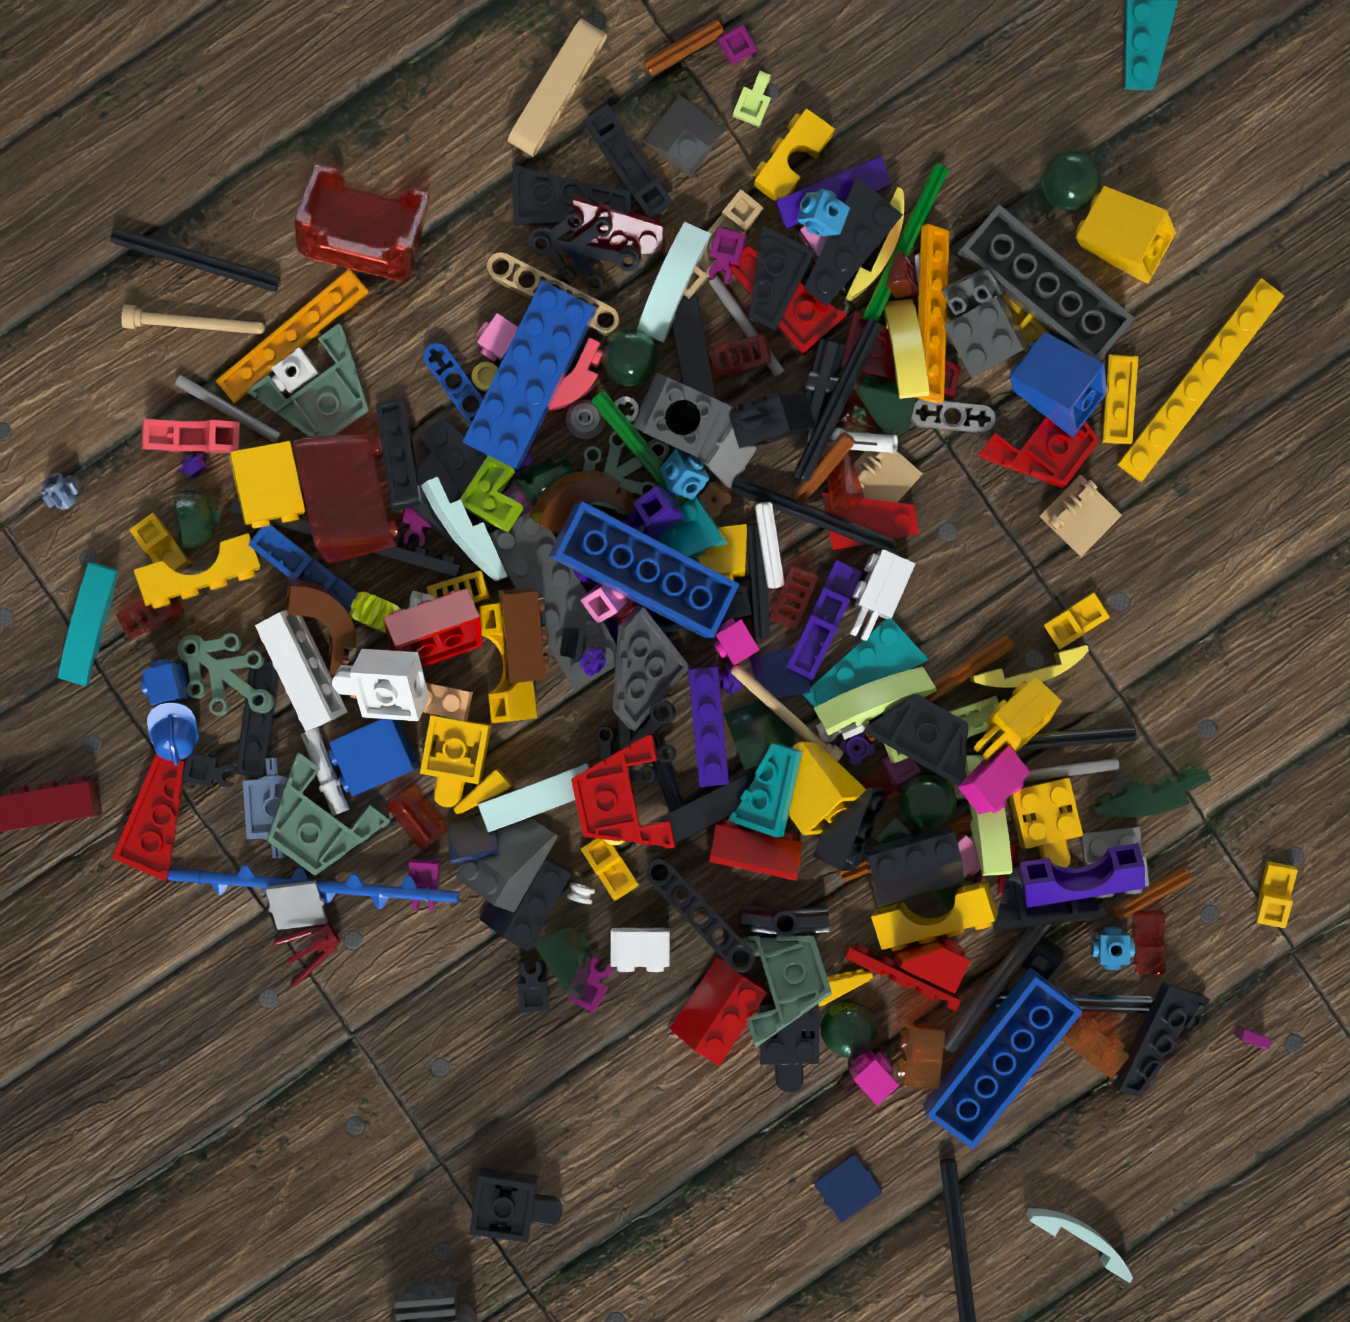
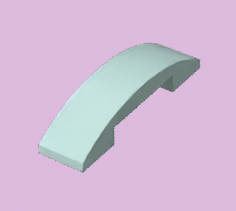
M683 223L655 280L637 331L663 343L665 342L676 317L674 314L696 264L702 258L712 235L711 233L689 223Z
M583 764L540 782L478 804L487 832L575 800L571 779L589 769L588 764Z
M1029 1208L1025 1214L1032 1223L1053 1236H1056L1059 1229L1063 1227L1100 1250L1103 1254L1099 1260L1106 1269L1129 1283L1132 1281L1133 1277L1128 1267L1116 1250L1102 1235L1087 1224L1069 1215L1048 1209Z

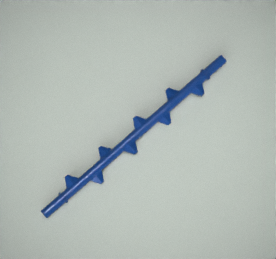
M243 865L238 874L205 872L202 869L198 871L170 869L168 874L169 881L195 882L198 885L202 883L211 884L217 894L220 895L224 893L228 885L263 888L267 895L265 890L267 886L314 881L309 879L303 867H298L291 878L256 876L249 865ZM352 873L346 882L316 880L320 895L325 899V903H330L335 894L371 896L377 909H382L389 898L425 900L426 903H429V901L458 903L459 891L430 889V887L426 889L418 888L413 877L410 875L405 877L399 887L363 884L357 873Z

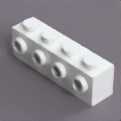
M287 610L255 625L306 732L348 712L339 693L332 686V678L302 616L288 615Z

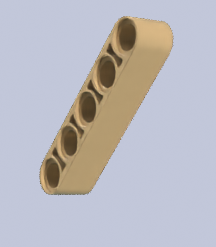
M582 18L577 22L508 137L509 143L532 157L538 153L607 38L605 32Z
M495 253L488 259V271L492 279L497 283L532 300L542 280L597 309V313L589 327L590 330L603 336H611L618 330L619 317L616 310L611 306L506 253ZM498 262H507L509 270L505 274L499 275L494 272V267ZM525 275H532L536 279L534 285L530 288H524L520 285V280ZM603 314H609L614 318V323L609 328H603L598 324V319Z

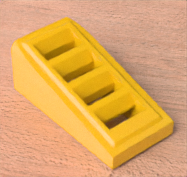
M482 570L427 586L428 594L434 596V600L438 599L436 590L442 589L445 596L449 593L448 587L453 586L454 591H460V583H464L465 589L468 588L474 603L491 599ZM475 579L479 595H473L470 580Z
M496 768L454 807V811L456 814L463 813L508 790L513 786V783L499 768Z
M860 968L827 976L832 994L818 1003L819 1007L873 979L871 970Z

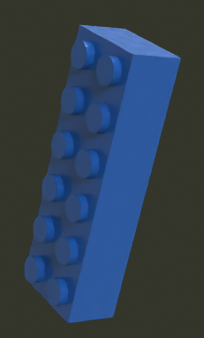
M541 280L466 433L463 443L515 469H520L597 313V309L594 306Z
M582 501L574 503L548 556L705 638H714L740 585Z
M1029 968L925 1100L923 1107L926 1115L974 1150L1083 1011L1078 1003L1032 968Z

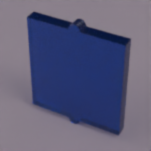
M795 647L750 657L754 679L777 700L811 693L808 678L786 668Z

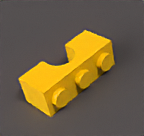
M807 108L802 115L795 114L787 126L790 132L785 139L781 137L777 139L770 150L773 153L767 163L762 161L753 174L756 177L754 187L773 201L791 194L799 184L801 177L790 169L787 161L788 158L796 152H805L817 159L834 134L835 128Z

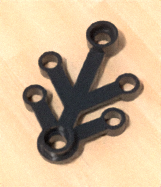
M577 210L570 211L564 220L551 229L537 227L531 231L528 237L529 248L533 253L548 258L558 272L557 279L567 285H571L576 278L575 269L567 266L558 251L568 253L586 277V287L592 292H598L602 289L605 278L595 270L586 257L617 263L624 271L635 270L642 259L640 250L633 245H625L620 251L588 244L597 237H605L611 232L613 223L606 216L599 217L593 226L572 240L560 239L559 237L569 230L576 231L581 228L584 223V216ZM570 217H576L579 220V224H572ZM605 223L608 226V230H601L598 224ZM537 239H544L547 245L541 246ZM623 257H630L633 263H625ZM568 272L572 279H565L562 273ZM591 278L598 279L600 285H593Z
M666 700L655 702L650 709L651 718L633 738L631 729H628L615 713L619 721L620 750L644 736L654 733L661 724L672 722L676 716L675 706ZM663 707H667L669 710V715L666 718L661 715ZM611 726L600 727L597 731V739L600 742L601 761L612 755L611 742L616 738V731ZM605 729L610 732L609 740L603 738L602 734ZM663 745L656 748L658 760L661 762H671L676 758L677 752L672 745ZM665 748L669 749L671 752V756L669 759H666L663 756V750ZM645 766L640 770H629L631 781H641L644 784L653 783L658 776L657 770L652 766ZM646 769L652 773L650 780L644 778V771Z

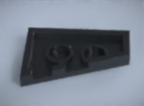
M764 225L762 226L749 320L776 332L815 255V251Z
M432 450L417 467L419 485L438 477L449 503L460 500L462 497L461 493L434 450ZM420 486L422 505L410 507V509L461 552H464L443 526ZM466 511L472 526L478 525L479 522L476 517Z

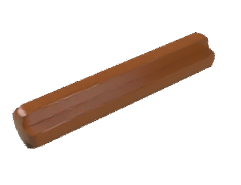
M713 20L644 61L647 72L653 76L724 34L721 23L718 20Z
M842 432L819 459L808 482L801 481L792 492L793 499L803 503L809 500L854 446L855 441L851 435Z
M1180 867L1142 889V893L1132 894L1112 905V913L1116 919L1122 920L1192 881V875L1186 867Z

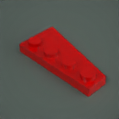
M747 246L743 250L739 266L731 264L730 269L732 275L752 296L758 252ZM800 282L778 327L803 355L840 323L847 314L831 304L827 307L823 306L804 290V285Z
M156 753L112 859L161 880H168L184 783L182 777L186 764L185 760L181 759L179 765L175 766L173 761L163 759Z
M856 942L855 947L847 944L843 953L846 959L879 975H889V979L904 987L910 988L911 985L922 996L931 1000H936L937 998L944 1000L947 1008L957 1011L961 1000L955 993L898 967L895 959L887 955H883L882 958L872 955V949Z

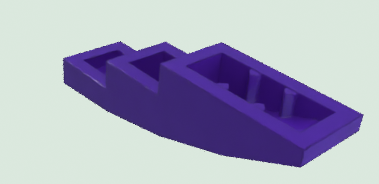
M882 156L827 176L826 179L776 199L775 202L784 227L787 229L800 223L796 219L800 211V203L806 196V193L826 189L835 193L836 198L845 204L857 177L874 191L890 185Z
M838 559L835 560L786 668L809 679H814L863 573L862 570Z

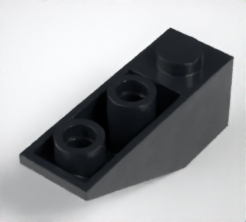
M868 788L822 831L813 857L841 871L855 870L863 860L864 853L862 851L865 843L873 834V823L877 813L881 811L884 805L886 789Z

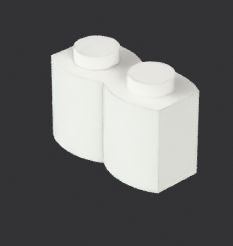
M612 928L611 966L617 967L619 972L635 971V967H646L648 972L664 971V967L670 966V928Z

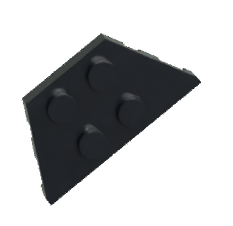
M914 694L864 728L863 732L956 785L959 786L965 780L968 722L922 696Z
M1020 867L1012 868V873L1008 874L997 911L998 915L993 924V930L999 931L1102 919L1106 916V912L1103 907L1099 908L1092 897L1027 907L1021 886Z

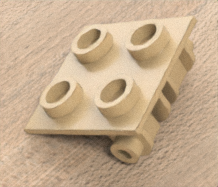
M865 451L844 474L841 480L861 498L898 502L923 473L898 451L896 453Z
M1079 475L1039 516L1080 557L1122 516L1096 490L1097 486L1091 480L1087 481L1082 475Z

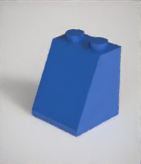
M1046 332L1042 334L1039 340H1034L1031 343L1025 358L1021 362H1017L1010 373L1013 391L1072 437L1075 436L1107 394L1104 363Z
M381 719L329 742L331 747L328 750L329 757L334 766L339 765L343 774L339 777L342 787L346 793L350 791L352 797L420 768L400 720Z

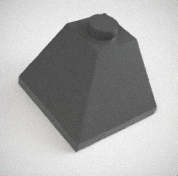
M679 95L644 140V143L688 177H691L726 130Z

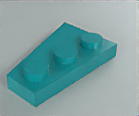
M779 743L771 744L755 772L756 777L749 789L744 791L740 798L742 800L736 812H732L728 821L777 838L783 837L803 751Z

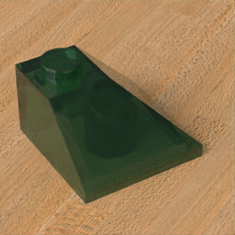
M860 375L856 382V392L877 425L889 434L900 435L901 432L908 433L916 397L899 399L897 383Z
M778 694L773 695L777 700L781 702ZM761 700L724 713L744 770L760 765L773 743H779L791 748L797 744L791 727Z
M568 927L533 943L563 990L579 1000L583 998L592 954L587 948L591 944L583 932L579 931L577 933Z

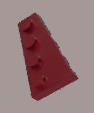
M854 311L840 369H844L866 323L863 315L857 311ZM882 325V330L861 374L897 383L889 330ZM945 359L944 396L953 398L961 367Z

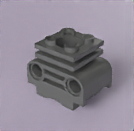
M656 372L632 427L691 455L706 460L716 446L715 442L720 440L730 425L729 414L736 412L737 408ZM682 400L693 402L699 409L701 416L697 429L688 435L675 432L668 420L671 407Z
M443 1277L436 1279L433 1283L411 1280L402 1285L394 1302L395 1308L398 1309L393 1314L390 1322H478L476 1311L472 1306L463 1303L459 1304L461 1299V1292H458L460 1280L452 1281V1278Z

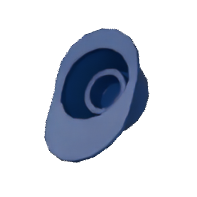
M165 702L158 704L149 712L147 725L156 753L161 758L173 761L175 766H178L181 759L188 757L192 753L195 744L198 742L199 734L192 710L178 702Z

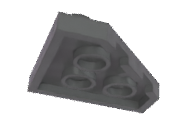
M638 605L618 626L613 696L614 712L628 729L634 731L650 714L652 705L657 701H661L690 668L646 609Z

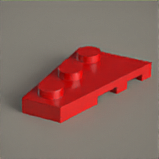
M822 492L826 512L893 538L920 534L913 504ZM829 531L833 550L863 545V543Z

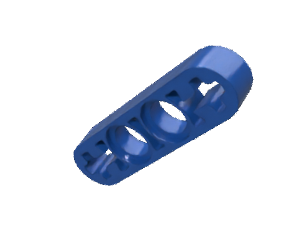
M439 343L428 345L423 353L425 364L467 423L471 425V419L475 417L478 409L473 413H468L463 409V402L467 397H475L478 399L480 407L483 398L444 345ZM434 350L438 353L442 351L445 353L442 355V360L447 367L451 362L454 364L453 367L445 369L440 376L437 374L438 371H442L440 365L436 361L430 363V360L433 358L431 352ZM458 373L461 375L462 384L459 388L451 389L446 385V378L449 374Z

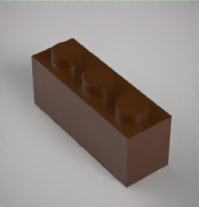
M534 587L500 590L499 601L506 679L509 683L545 680V671H549V658L547 653H543L542 642H547L546 626L541 624L540 613L545 610L543 595H538V591Z

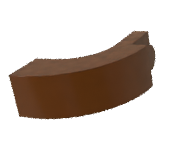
M580 471L566 475L550 485L536 502L530 517L537 524L560 534L574 503L581 501L586 504L605 502L632 514L634 511L633 503L636 501L632 498L634 494L620 487V482L612 475L599 471Z
M288 579L285 606L288 615L313 617L327 626L330 631L327 669L330 675H335L340 665H348L349 650L345 648H357L356 631L349 612L343 602L326 587L307 580Z

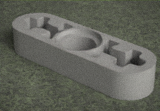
M921 399L912 405L909 412L913 424L926 428L984 433L991 429L995 423L994 411L985 405L947 401L933 403ZM922 405L926 406V411L936 412V406H940L939 423L934 422L936 416H927L925 421H921L920 415H917L915 411L920 410ZM955 408L959 411L960 421L957 424L946 422L944 413L947 409ZM965 409L970 410L968 416H978L980 411L984 412V417L989 418V422H985L982 427H979L978 421L969 420L968 426H964L963 424L966 420Z

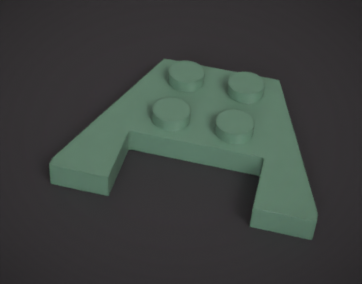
M340 323L318 338L335 361V364L287 399L269 375L247 390L254 398L322 446L370 412L344 328Z
M298 752L294 758L267 841L313 875H317L344 856L346 852L359 843L364 842L379 829L388 825L390 820L372 806L367 805L350 829L302 794L320 768Z
M729 936L723 937L724 944L729 941ZM748 936V938H741L753 950L755 957H761L776 1006L774 1010L747 1018L755 1046L761 1045L832 994L814 936H777V938ZM740 950L734 955V963L750 959L748 952L745 950Z

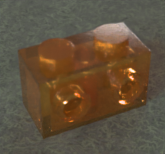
M1079 1016L1062 1037V1040L1112 1079L1129 1058V1055L1123 1050L1126 1045L1112 1034L1107 1038L1099 1032L1103 1027L1088 1016L1084 1020Z
M906 1023V1031L901 1030L900 1048L904 1049L903 1060H898L897 1077L901 1078L904 1087L939 1090L945 1035L942 1026Z

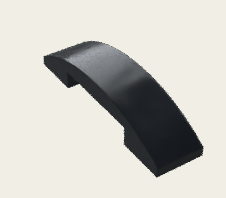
M608 104L583 120L584 125L604 157L647 217H655L674 203L625 134L624 128Z

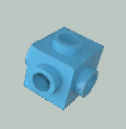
M821 189L820 191L806 193V196L800 203V211L796 220L805 225L806 230L812 234L821 235L822 237L838 235L842 231L850 207L838 200L836 194L832 191Z
M678 448L674 449L659 469L667 484V490L676 497L683 496L693 500L709 480L703 461L699 457Z
M1107 926L1104 927V931H1094V939H1091L1090 952L1094 960L1103 965V969L1120 970L1121 965H1130V957H1134L1135 944L1134 940L1130 939V935L1122 931L1121 927ZM1114 945H1117V954H1111V948Z

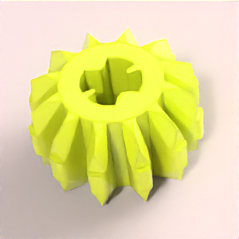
M358 592L350 606L352 608L349 615L361 624L386 633L383 617L401 609L399 606L367 592Z

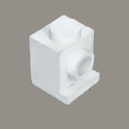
M300 347L271 368L276 374L271 378L281 392L286 389L293 395L321 375ZM291 367H296V375L289 377L287 370Z

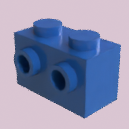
M168 659L151 662V668L142 670L141 687L143 693L148 695L150 705L179 702L192 698L186 692L189 679L185 664H176L175 660L168 661Z

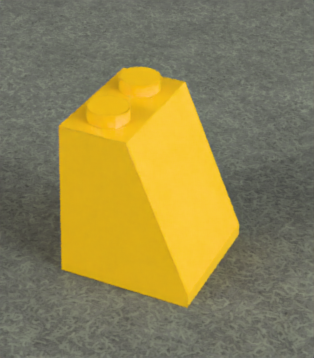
M1103 186L1100 194H1096L1092 199L1090 212L1086 220H1082L1076 230V239L1082 249L1149 284L1176 231L1167 210Z
M290 441L230 452L229 460L245 525L252 524V528L255 529L269 526V520L281 518L282 523L300 519L299 514H304L305 508Z
M802 741L792 747L803 751L788 815L803 835L822 834L823 829L860 797L866 789L829 755L818 742Z

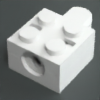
M883 549L869 556L864 571L868 572L865 581L861 580V582H858L852 595L856 599L854 606L859 607L860 610L851 628V635H857L867 611L871 614L861 635V639L865 641L869 638L878 616L884 619L892 618L916 563Z
M361 649L354 665H340L332 680V686L339 694L356 695L362 717L419 721L429 699L418 652Z

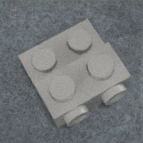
M1139 826L1084 832L1083 836H1080L1084 867L1098 861L1103 857L1108 848L1138 843L1145 865V887L1149 886L1146 857L1143 856ZM1138 889L1126 891L1125 894H1137L1143 891ZM1114 894L1096 896V898L1111 897Z

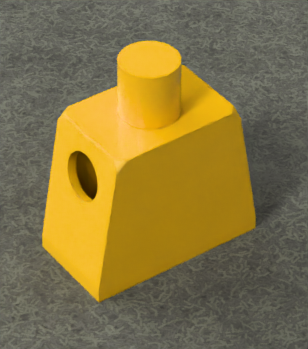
M747 524L718 527L728 543L721 547L715 546L707 550L706 554L697 557L698 563L733 581L734 578L745 576Z

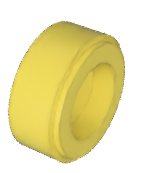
M481 362L476 365L472 372L474 385L479 390L487 392L498 367L491 362Z

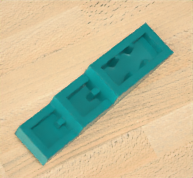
M91 561L88 563L70 621L58 678L82 686H87L90 682L94 658L99 653L103 629L109 620L118 574L117 569Z

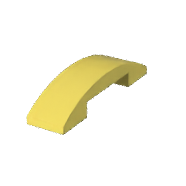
M897 187L890 204L903 216L889 232L871 272L861 267L859 268L845 298L849 301L861 295L874 283L887 265L896 247L904 218L903 189Z
M913 300L889 301L883 310L894 357L899 399L929 395V384L925 354Z
M1081 645L1054 653L1056 665L1009 678H1004L1002 669H994L970 677V680L980 685L1003 688L1017 687L1023 681L1029 683L1035 677L1043 682L1058 676L1074 666L1089 651L1088 646Z

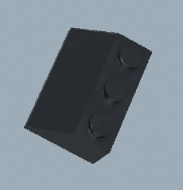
M949 826L863 849L878 907L964 883L963 863L955 832Z
M546 857L515 912L494 906L489 902L480 920L501 937L529 951L573 870Z

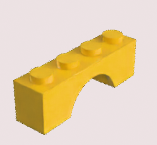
M249 533L220 542L219 555L215 563L208 570L200 574L183 575L169 568L164 561L134 569V575L145 606L152 605L153 609L170 604L169 599L181 595L182 600L199 595L198 589L209 586L210 590H215L227 586L226 580L238 577L239 581H243L256 576L255 571L260 569V564L255 550L248 545L251 541Z
M500 603L478 606L482 636L494 642L501 653L503 661V674L500 683L488 694L491 722L500 723L537 718L533 681L509 683L506 679Z
M986 880L959 887L955 896L954 907L939 917L927 918L919 916L912 912L904 902L876 909L871 918L881 949L891 948V951H898L906 948L908 943L918 941L919 944H926L936 939L935 936L947 934V937H953L962 934L966 928L975 926L976 930L990 927L992 922L996 920L998 912L988 881Z

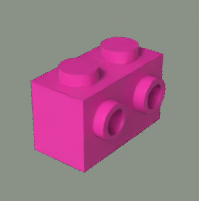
M731 618L719 626V633L715 635L717 641L713 645L721 658L727 656L732 665H736L759 651L758 646L742 620L735 622Z
M1008 745L998 750L988 761L983 759L958 788L978 814L991 811L996 813L1007 804L1006 799L1010 794L1016 793L1024 786L1023 780L1031 772Z
M871 1049L865 1053L860 1051L851 1059L850 1063L852 1065L848 1069L853 1080L877 1106L899 1087L892 1073L894 1069L880 1051L876 1055Z

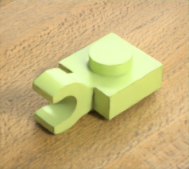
M759 71L753 89L743 87L734 109L733 117L760 128L771 101L770 97L764 95L771 75Z

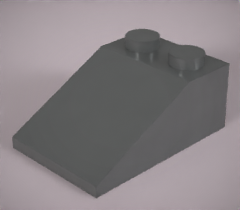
M531 817L497 829L499 853L478 858L476 861H465L456 878L492 905L515 912L558 835Z

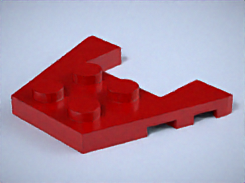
M1045 416L1020 451L995 433L977 456L1064 488L1100 440L1086 421L1075 436L1072 437Z
M653 733L644 736L571 779L583 837L628 841L642 845H658L665 848L676 847L671 820L646 825L640 824L628 766L658 760Z

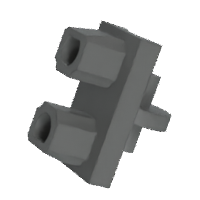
M987 266L975 273L971 271L964 278L944 286L942 293L953 313L958 315L991 300L995 296L1001 295L1003 288L995 279L990 266Z

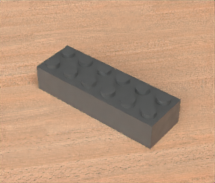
M999 204L957 254V257L975 272L990 266L995 279L1003 288L1002 294L1011 299L1024 313H1029L1050 335L1099 361L1135 319V317Z
M531 510L517 518L509 532L498 529L489 534L516 589L534 587L538 591V595H543L545 610L540 613L541 624L546 626L547 643L571 686L576 690L615 668L617 644L604 621L597 624L580 601L587 594V591L582 582L577 579L573 570L548 557L557 538L552 530L537 524L530 517ZM565 627L583 629L587 632L583 654L591 646L594 648L600 647L606 651V663L599 673L589 676L580 667L581 659L560 655Z

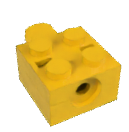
M1037 677L1029 683L1023 681L1012 692L1013 696L1009 701L1002 700L992 711L993 715L987 720L989 727L973 748L978 753L992 741L993 744L982 755L986 761L1002 747L1008 745L1015 753L1018 752L1051 720L1062 701Z
M430 715L420 774L437 777L434 799L439 805L443 807L457 805L462 799L465 782L481 783L492 725Z
M1062 778L1023 787L1016 793L1010 794L1009 802L1020 848L1028 849L1038 846L1041 859L1050 858L1056 865L1067 868L1071 862L1067 839L1083 836L1070 778Z

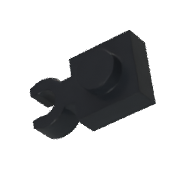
M192 752L186 759L182 781L213 787L214 780H217L223 787H232L234 782L227 781L224 774L226 771L236 772L237 767L234 765L217 767L219 758Z
M540 960L536 961V971L534 972L526 970L525 961H522L520 964V973L526 980V982H518L517 984L520 1013L549 1011L550 1009L547 980H539L538 978L542 971V962Z

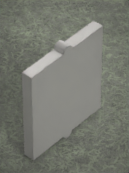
M730 423L720 440L715 442L716 446L704 462L728 488H731L735 478L745 471V466L757 450L755 447L739 449L732 423Z
M316 880L266 887L265 890L270 903L269 912L273 914L277 930L327 924L328 920L323 906L325 899L321 898Z

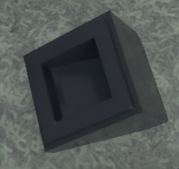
M565 627L560 655L581 659L587 632L583 629Z
M1041 937L1021 966L1027 970L1032 968L1047 980L1061 964L1064 951Z

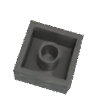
M1002 295L995 296L944 325L971 378L984 373L1029 348Z

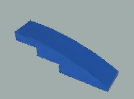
M271 524L262 527L248 544L290 579L307 580L326 587L343 602L350 613L352 608L350 606L358 594L354 588Z

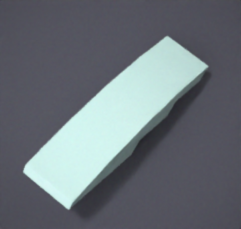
M438 477L420 485L435 514L452 539L466 555L494 581L507 577V573L484 522L472 526L461 499L450 504Z

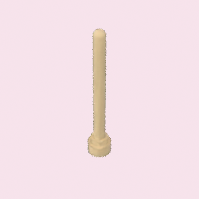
M124 305L122 309V327L128 329H136L137 326L142 327L143 324L252 334H262L265 331L264 324L260 322L144 312L143 309H138L136 305Z
M740 665L732 667V674L806 742H818L837 762L839 761L843 751L836 744L831 745L829 742L825 743Z

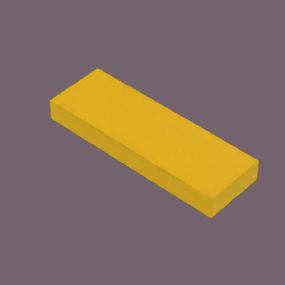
M1112 354L1107 356V394L1104 397L1101 443L1132 444L1138 356Z

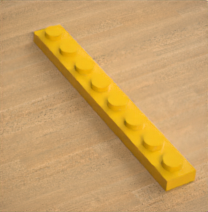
M1262 278L1257 281L1117 465L1139 482L1145 479L1283 299L1284 295Z

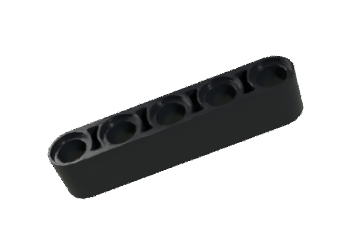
M661 859L652 861L646 870L650 883L731 968L739 972H747L752 969L756 960L753 950L671 864ZM661 865L666 866L668 876L663 881H656L653 877L654 869ZM681 886L686 887L688 898L684 902H676L673 898L674 890ZM698 908H706L709 913L708 920L703 924H697L693 919V914ZM719 929H725L729 933V941L725 945L719 946L714 942V933ZM740 950L747 951L750 956V961L745 967H738L734 963V955Z

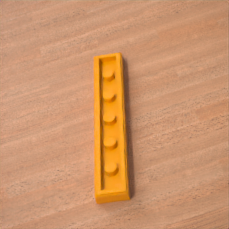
M926 224L921 227L918 322L925 354L929 395L915 398L940 403L944 402L946 329L944 325L947 323V300L942 293V288L948 285L950 231Z
M347 269L220 376L216 383L232 402L237 404L249 394L248 389L267 375L270 376L274 373L271 369L295 352L294 350L298 347L304 348L367 295L369 291L351 269Z

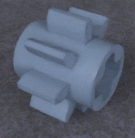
M55 473L44 480L42 484L44 489L41 490L43 496L41 498L49 508L56 505L57 508L63 510L71 507L77 501L78 497L76 494L79 493L77 489L78 484L71 475L64 478L62 474Z

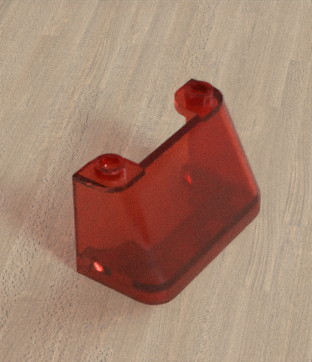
M315 165L294 219L296 247L302 255L313 260L397 281H406L410 278L429 206L430 193L422 192L418 189H408L402 192L400 200L345 187L344 179L336 169Z
M369 433L304 437L294 440L293 445L316 548L325 561L329 564L396 547L394 536L399 535L395 518L389 519L386 513L375 464L377 462L376 456L381 455L377 438H372Z

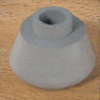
M579 400L572 404L567 411V428L572 435L579 439H592L598 436L605 426L606 420L595 408L591 400Z

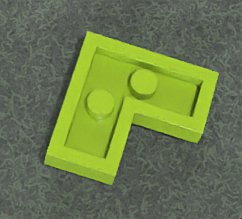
M488 455L460 498L467 512L506 532L510 531L524 509L520 503L501 494L515 473L513 467Z

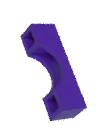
M655 486L633 503L634 511L624 524L656 540L683 520L685 516L672 494ZM573 570L577 579L592 586L598 584V582Z
M718 667L688 669L699 786L729 784Z
M1138 843L1108 848L1103 857L1098 861L1081 868L1060 867L1053 863L1050 858L1020 862L1021 886L1027 907L1145 888V865Z

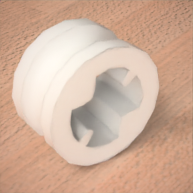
M630 397L617 399L615 402L617 407L620 405L626 406L627 403L633 406L631 411L634 410V414L632 416L626 415V418L630 423L634 422L639 411L636 401Z
M570 883L571 893H568L566 898L580 903L592 904L590 895L594 894V888Z

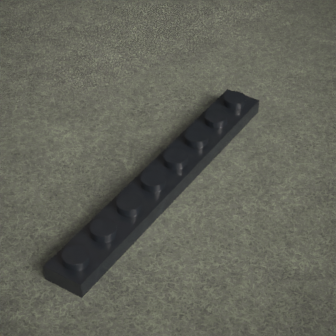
M233 500L230 512L242 515L240 502ZM299 514L300 519L292 522L282 523L281 518L269 520L271 524L456 577L460 576L463 567L456 564L457 558L440 554L439 559L428 556L429 550L415 546L411 547V551L399 548L401 542L384 538L383 542L380 543L371 540L373 534L360 530H355L354 535L343 532L345 526L328 521L326 527L315 524L316 518L304 514Z

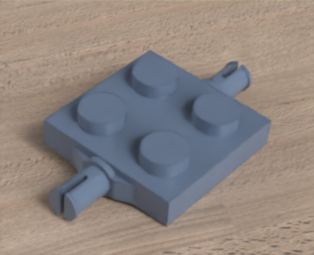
M265 758L266 776L260 779L243 780L246 839L262 838L267 840L288 779L286 776L278 775V758ZM271 844L272 858L284 857V853Z

